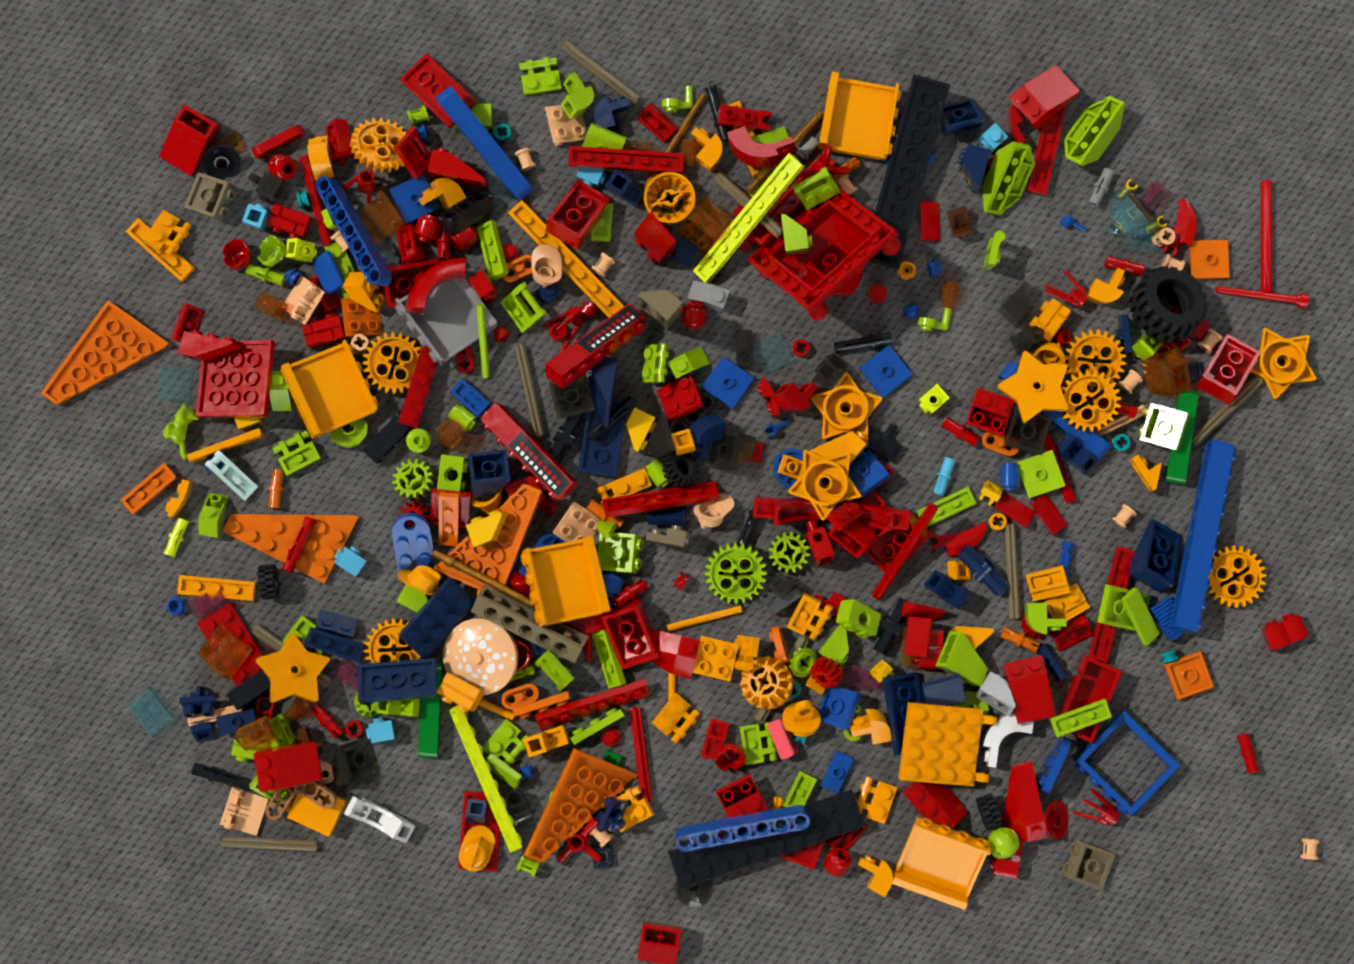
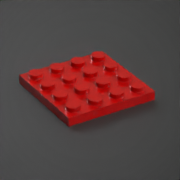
M273 340L236 341L235 343L242 346L240 350L201 361L195 416L199 418L268 417L275 342Z

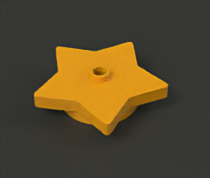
M1267 328L1262 330L1259 350L1261 354L1250 373L1264 379L1273 400L1277 399L1292 383L1311 382L1317 379L1306 360L1309 335L1286 339ZM1279 359L1283 360V361H1284V365H1283V366H1280V365L1277 363V360H1279Z
M1023 351L1017 373L998 384L997 388L1015 400L1024 424L1043 410L1067 411L1068 406L1060 386L1068 365H1044L1027 351ZM1033 384L1038 385L1040 388L1035 389L1033 387Z
M845 372L834 389L815 394L810 399L823 416L822 440L851 431H861L867 437L866 441H868V417L882 402V397L859 390L849 373ZM847 407L850 411L848 413L842 412V409Z
M805 449L803 451V474L790 487L788 493L810 500L821 520H825L838 502L861 497V493L848 476L850 452L825 458ZM823 478H827L829 480L828 485L822 484Z
M295 633L289 635L279 652L256 659V663L269 677L271 703L290 696H297L314 703L318 701L317 677L330 661V658L308 652ZM291 668H294L297 673H293Z

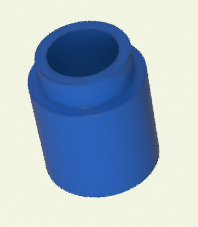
M1003 463L1002 468H1000V487H1004V491H1015L1016 487H1020L1017 463Z

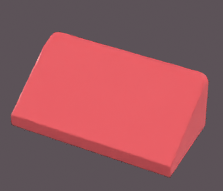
M782 717L767 724L780 759H786L799 752L792 732H788L782 724Z

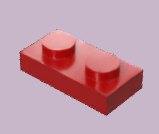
M851 499L829 513L826 518L840 532L861 518L865 512Z

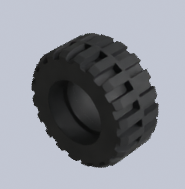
M1168 266L1154 268L1147 272L1132 290L1129 299L1131 303L1129 305L1130 312H1133L1132 318L1134 322L1137 321V326L1140 330L1143 329L1149 337L1152 335L1155 340L1161 341L1163 339L1164 342H1179L1189 337L1203 322L1208 308V302L1205 301L1207 299L1206 294L1202 291L1203 287L1201 284L1195 281L1196 278L1189 276L1184 270L1179 271L1176 267L1168 268ZM1157 295H1162L1172 300L1178 307L1180 314L1170 312L1164 308L1159 302Z

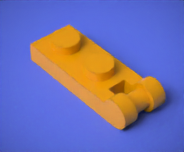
M645 468L595 490L597 494H600L601 499L632 495L652 486ZM612 489L614 496L609 497L607 490Z

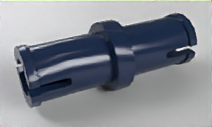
M1047 643L1037 649L1046 663V668L1051 670L1058 682L1069 676L1059 663L1060 659L1055 657Z

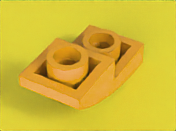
M783 455L777 473L797 480L803 474V461Z
M182 480L178 484L177 495H179V498L171 497L170 501L167 502V516L175 518L183 509L192 489V481Z

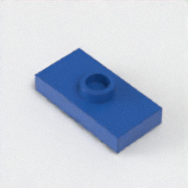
M463 378L450 391L455 398L478 418L491 405Z
M835 751L820 786L838 794L854 759Z

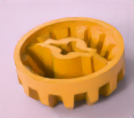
M661 173L652 178L646 186L644 192L646 210L648 214L652 212L661 223L666 225L682 223L683 220L691 215L695 207V190L691 182L679 173ZM666 188H675L678 191H674L673 189L666 190ZM661 190H664V192L661 195V198L657 199L659 192ZM668 195L673 198L672 203L666 201ZM683 199L682 207L676 212L675 207L678 201ZM660 208L672 209L673 213H664Z
M757 657L753 661L754 668L748 672L742 671L740 687L742 688V695L751 705L760 709L770 710L778 708L789 699L792 693V673L786 664H782L779 660L776 661L773 657ZM765 668L764 673H760L757 677L753 676L757 670ZM751 678L755 679V684L757 686L756 692L753 690L751 686ZM764 680H765V681H769V684H768V685H766V684L764 685V684H763V681H764Z

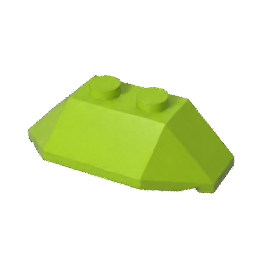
M1107 96L1104 100L1085 108L1064 138L1066 159L1081 166L1099 160L1120 130L1125 103Z
M1013 141L996 152L982 185L984 212L1002 215L1006 209L1010 208L1021 198L1035 166L1030 145Z

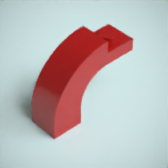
M745 126L727 132L728 143L734 155L740 161L752 167H777L780 164L779 159L785 158L788 153L795 154L792 137L771 144H760L750 138Z

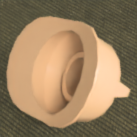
M540 245L532 252V275L534 280L542 285V288H546L559 281L562 276L561 255L557 249L550 245Z
M721 493L719 494V500L701 502L694 507L693 511L698 517L702 529L717 527L722 523L724 516L734 508L735 502L730 495Z

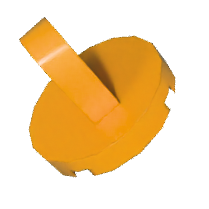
M809 700L788 705L782 715V724L788 732H793V735L798 737L813 735L821 723L818 710L813 707V703Z

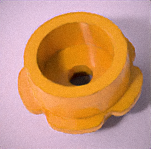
M904 261L900 264L897 273L903 280H908L915 276L916 267L913 263Z

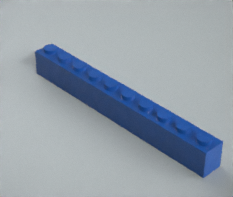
M1214 439L1206 442L1169 624L1170 628L1193 633L1198 632V629L1201 627V612L1206 605V600L1204 599L1205 592L1208 591L1210 584L1208 577L1213 569L1212 557L1217 550L1216 537L1221 530V525H1219L1220 517L1223 516L1225 509L1223 502L1228 494L1227 482L1232 475V470L1230 469L1231 462L1234 461L1236 455L1234 451L1235 445Z

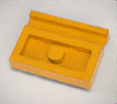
M1064 565L1025 575L1033 602L1071 592Z
M1077 583L1070 586V593L1051 597L1042 602L1047 603V611L1052 619H1067L1068 621L1090 608Z

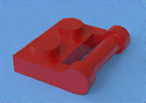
M411 127L393 148L411 176L418 178L429 166L432 152H429L418 135L416 127Z

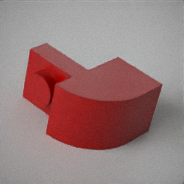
M794 382L783 384L773 394L772 398L784 411L806 410L812 406L808 400L814 396V392L819 387L815 382L805 383L800 388Z

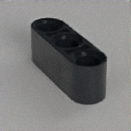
M475 192L443 211L441 218L446 233H459L489 215L493 208L488 192Z
M707 393L700 395L701 399H710L711 405L694 411L697 413L698 419L706 416L714 407L715 401L712 395ZM687 415L676 420L671 426V434L674 433L676 426H683L686 430L694 422L689 421Z
M401 411L363 449V452L376 464L382 461L381 458L386 456L395 447L394 444L396 442L399 443L408 434L407 431L410 428L412 429V427L398 423Z
M260 670L228 692L226 695L235 709L243 708L270 689L269 677L263 670Z

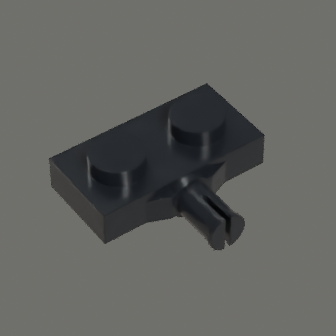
M890 423L887 430L882 432L870 426L867 441L869 444L867 446L893 463L903 448L891 437L898 427H893L894 424Z

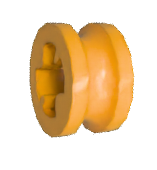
M995 513L989 518V526L993 530H1001L1007 524L1006 517L1001 513ZM995 516L996 518H1002L1003 522H1000L1002 524L1000 527L993 525V521H995L993 518Z

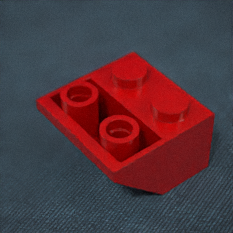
M977 388L969 407L966 425L1003 436L1015 400Z
M858 520L840 532L834 526L827 532L828 538L855 559L864 552L876 535Z
M750 774L715 791L728 818L758 813L767 809Z
M643 921L637 960L661 964H676L681 926Z

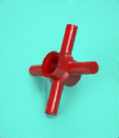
M825 145L822 160L815 161L811 169H802L797 177H811L821 172L822 168L827 167L834 179L835 175L849 174L850 169L849 167L832 168L829 161L833 147Z
M593 817L583 829L577 831L571 838L568 837V846L557 857L560 863H563L573 851L578 852L584 850L596 862L602 858L588 844V834L596 827L599 820ZM574 837L580 838L582 843H577Z

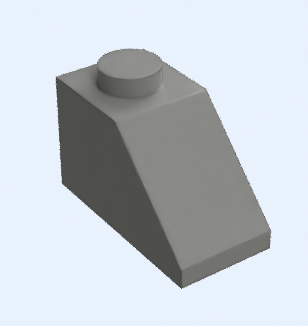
M693 281L687 299L698 301L706 306L723 311L730 290L709 283Z
M990 671L976 697L1010 717L1016 705L1008 681L1003 679L1001 675Z

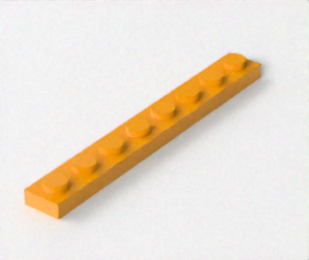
M522 200L508 212L514 221L539 246L550 245L558 250L562 259V270L608 318L625 307L560 239L546 232V224Z

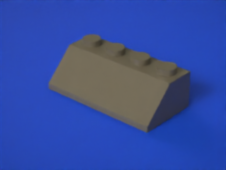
M669 290L645 291L638 294L639 306L667 330L683 312L682 297L675 291L672 293Z

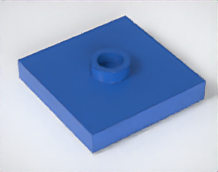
M424 174L389 189L405 225L417 220L420 216H425V213L430 214L440 209L436 198L423 206L418 200L423 196L422 192L430 188Z
M890 345L886 346L859 368L882 398L913 375Z
M722 357L701 388L733 410L754 377L725 357Z
M867 450L866 454L854 460L849 466L848 476L861 493L859 499L891 478L890 474L870 450Z
M839 686L830 689L826 688L819 709L821 722L849 731L861 694Z

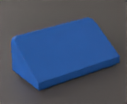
M327 250L314 259L312 265L325 293L329 295L339 292L344 281L330 251Z

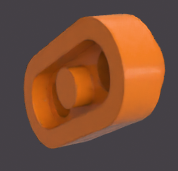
M524 255L507 263L508 271L513 270L515 274L512 277L506 274L502 278L508 283H514L531 275L532 266L531 268H525V263H532V255Z
M985 432L982 435L981 443L988 450L1007 457L1013 456L1019 451V443L1013 437L1005 434L999 436L990 432ZM988 437L994 438L993 444L988 443ZM1006 444L1012 445V449L1010 451L1006 450Z
M780 625L772 627L769 636L771 642L775 643L776 661H781L782 664L788 663L790 660Z
M529 683L508 690L502 695V705L507 709H514L533 703L539 697V689L536 685ZM529 689L533 691V696L531 697L526 694V691ZM509 696H514V703L508 701Z

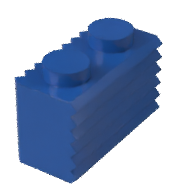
M1165 596L1149 607L1148 610L1168 641H1173L1184 634L1185 631L1169 627L1175 598Z

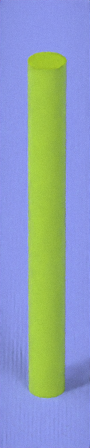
M477 304L482 377L489 378L490 370L484 304Z

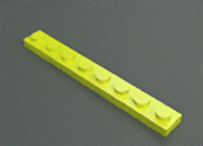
M787 154L693 270L704 283L711 282L805 167L792 154Z
M455 706L449 710L507 847L510 853L522 848L521 836L519 833H516L513 827L514 820L507 813L506 802L503 797H500L498 783L490 774L491 767L484 760L482 755L483 749L479 743L477 744L475 730L467 721V713Z

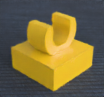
M986 480L982 486L979 500L987 496L990 498L988 505H992L994 501L998 502L1003 488Z
M883 659L868 672L879 683H883V678L887 675L895 676L891 672L893 670L891 666Z

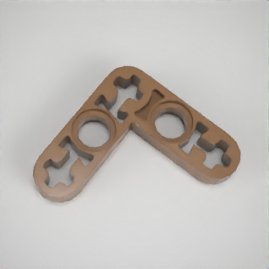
M318 781L284 788L290 793V797L287 800L281 797L280 792L282 789L276 790L266 806L265 813L271 820L279 819L284 815L297 792L324 809L333 807L337 802V796L332 790ZM308 784L315 785L316 792L314 794L307 792L306 787ZM322 790V791H323V792L321 793L322 796L318 797V799H317L316 796H317V795L320 793V791ZM329 795L331 802L326 804L324 797ZM278 803H282L277 809L279 813L273 815V809L271 808L277 806Z

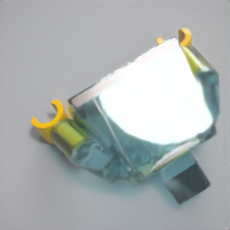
M1131 179L1127 181L1125 187L1114 195L1110 206L1111 213L1109 216L1114 222L1106 230L1112 237L1120 231L1125 236L1129 234L1132 237L1146 236L1167 225V223L1161 225L1159 220L1163 216L1155 219L1136 196L1134 191L1138 185L1133 188L1130 187Z

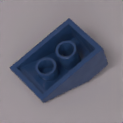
M605 357L588 371V374L592 376L589 375L587 387H591L590 396L604 427H608L618 361L617 358Z
M1154 519L1150 520L1131 558L1128 575L1156 591L1173 586L1182 535Z

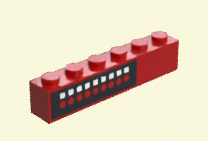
M630 303L545 363L546 377L562 389L568 384L573 383L576 378L585 374L591 367L600 363L624 343H628L631 338L641 333L645 329V314Z
M495 402L480 418L484 423L483 427L488 432H493L497 436L496 440L502 446L506 445L509 449V454L523 463L521 465L523 469L528 473L531 472L535 476L534 480L540 486H545L549 490L547 493L554 500H564L579 484L503 404Z

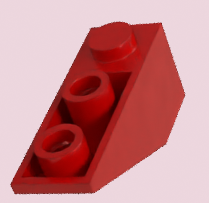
M192 330L191 333L183 332L177 353L189 359L206 361L240 350L242 346L235 343L236 340L230 337L220 339V336L208 333V336H205L200 331Z

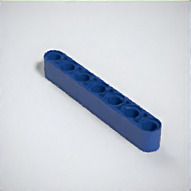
M451 86L435 97L439 105L510 193L514 194L518 202L534 190Z
M320 177L316 182V189L366 280L373 285L388 286L391 283L392 275L341 183L332 178Z
M1010 361L998 377L1001 380L1008 379L1017 373L1018 365ZM1033 384V387L1035 389L1040 388L1038 385ZM1049 410L1040 412L1044 417L1047 416L1050 422L1059 430L1062 429L1067 437L1070 433L1074 435L1083 447L1094 454L1098 462L1111 448L1110 444L1094 430L1090 432L1089 427L1084 432L1081 425L1075 429V422L1069 425L1068 421L1070 418H1062L1066 412Z
M796 805L680 827L675 833L676 846L681 851H691L803 830L810 823L808 811L804 806ZM798 816H804L801 819H796ZM780 819H783V820H784V821L781 822V823H778V822H777V821L780 820ZM759 823H765L764 826H757ZM742 826L746 827V828L743 829V830H739V829H738L739 827H742ZM721 830L727 831L726 833H719ZM701 834H708L705 837L700 836ZM683 837L689 838V839H687V840H685V841L680 840V839L683 838Z

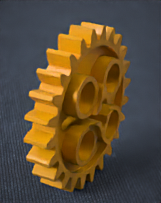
M372 118L371 123L368 120H365L364 125L359 123L358 128H354V133L351 135V153H355V159H360V165L366 163V169L372 166L374 172L377 168H380L381 173L384 172V169H387L390 173L392 167L395 170L399 169V165L404 167L403 162L393 148L406 134V131L403 132V126L396 127L397 122L390 124V119L383 122L382 118L379 119V122Z
M1089 329L1088 335L1082 331L1081 338L1076 335L1074 336L1075 343L1069 341V344L1072 346L1071 349L1065 348L1069 355H1065L1066 360H1068L1065 364L1069 367L1066 370V374L1072 373L1077 378L1080 366L1087 364L1090 374L1092 375L1093 371L1097 370V376H1099V368L1107 366V373L1103 378L1106 379L1110 376L1109 382L1113 383L1114 377L1120 379L1117 373L1124 372L1120 368L1121 365H1126V362L1121 360V358L1126 357V354L1120 353L1124 347H1117L1120 340L1113 341L1115 337L1113 334L1107 337V331H1104L1102 335L1099 329L1096 330L1095 334ZM1090 345V352L1086 355L1082 354V347ZM1104 347H1109L1110 349L1107 356L1101 355V349ZM1096 355L1100 360H1111V363L1096 361L1093 365L1091 361L1078 360V357L1094 359ZM1095 382L1088 383L1089 389L1093 390L1094 386L1097 388Z
M394 332L391 333L390 337L384 333L383 339L379 336L376 337L377 343L371 340L372 348L366 347L369 354H363L362 356L367 359V361L362 362V365L367 366L363 372H369L370 375L367 376V380L372 378L371 386L377 383L378 391L384 387L385 393L389 389L392 390V394L396 393V389L403 393V387L408 390L419 355L417 351L421 347L414 348L413 345L416 341L408 342L409 336L402 339V333L398 337H395ZM382 347H389L391 355L384 356L381 353ZM395 347H398L399 350L395 360L398 365L393 368L392 378L389 380L388 375L391 364L388 361L393 359ZM403 351L408 352L410 355L409 361H403L400 358V353ZM378 365L386 367L387 372L385 375H380L377 372ZM397 370L405 372L403 380L397 379L395 375Z
M1086 369L1085 375L1078 371L1077 378L1072 374L1071 382L1065 380L1068 385L1067 387L1061 386L1068 409L1067 411L1059 412H1066L1062 418H1070L1068 421L1069 425L1075 422V429L1081 425L1084 432L1087 427H1089L1090 432H1093L1094 426L1101 430L1100 424L1108 427L1107 420L1114 421L1111 415L1119 414L1115 411V408L1121 407V405L1116 403V401L1121 399V397L1116 396L1120 389H1113L1116 382L1110 384L1111 377L1109 376L1104 379V372L1097 376V370H1094L1092 375L1088 369ZM1089 382L1097 384V390L1093 393L1087 390ZM1101 390H1104L1102 395L1092 400V405L1086 404L1078 411H1075L1077 406L1087 401L1086 396L1093 397ZM1073 393H1079L1081 396V400L1077 404L1071 402V395ZM1100 398L1108 400L1106 408L1101 409L1098 406ZM1084 409L1091 410L1092 416L1089 419L1082 418V411Z
M1235 545L1230 547V551L1228 547H1223V552L1216 550L1217 556L1213 555L1212 557L1213 569L1208 577L1210 589L1207 591V594L1214 593L1212 600L1219 598L1218 604H1223L1226 601V607H1230L1233 604L1234 608H1238L1239 603L1242 607L1246 606V601L1252 604L1253 600L1251 597L1259 598L1256 592L1264 591L1260 588V585H1266V582L1261 579L1267 575L1261 574L1265 567H1259L1262 560H1255L1256 553L1249 555L1251 549H1246L1243 552V546H1239L1236 550ZM1236 558L1241 561V566L1238 569L1234 566ZM1246 567L1249 568L1246 572L1238 575L1236 580H1230L1222 587L1220 586V583L1233 577V573H1239ZM1220 568L1225 572V576L1222 579L1217 575ZM1247 574L1251 577L1249 585L1244 582V577ZM1230 585H1233L1235 587V593L1233 595H1230L1228 593V587Z
M393 618L391 624L388 620H385V626L378 623V630L375 628L371 629L374 635H367L370 642H364L365 645L369 646V649L363 650L365 653H369L365 660H371V663L382 662L381 659L384 654L390 656L391 662L401 661V656L404 653L410 656V660L421 658L413 649L411 651H398L396 655L393 651H378L379 648H393L394 644H396V647H410L408 644L403 645L398 636L401 630L408 624L407 622L404 625L403 619H400L399 623H397L396 619ZM383 635H387L390 638V643L387 646L381 643Z

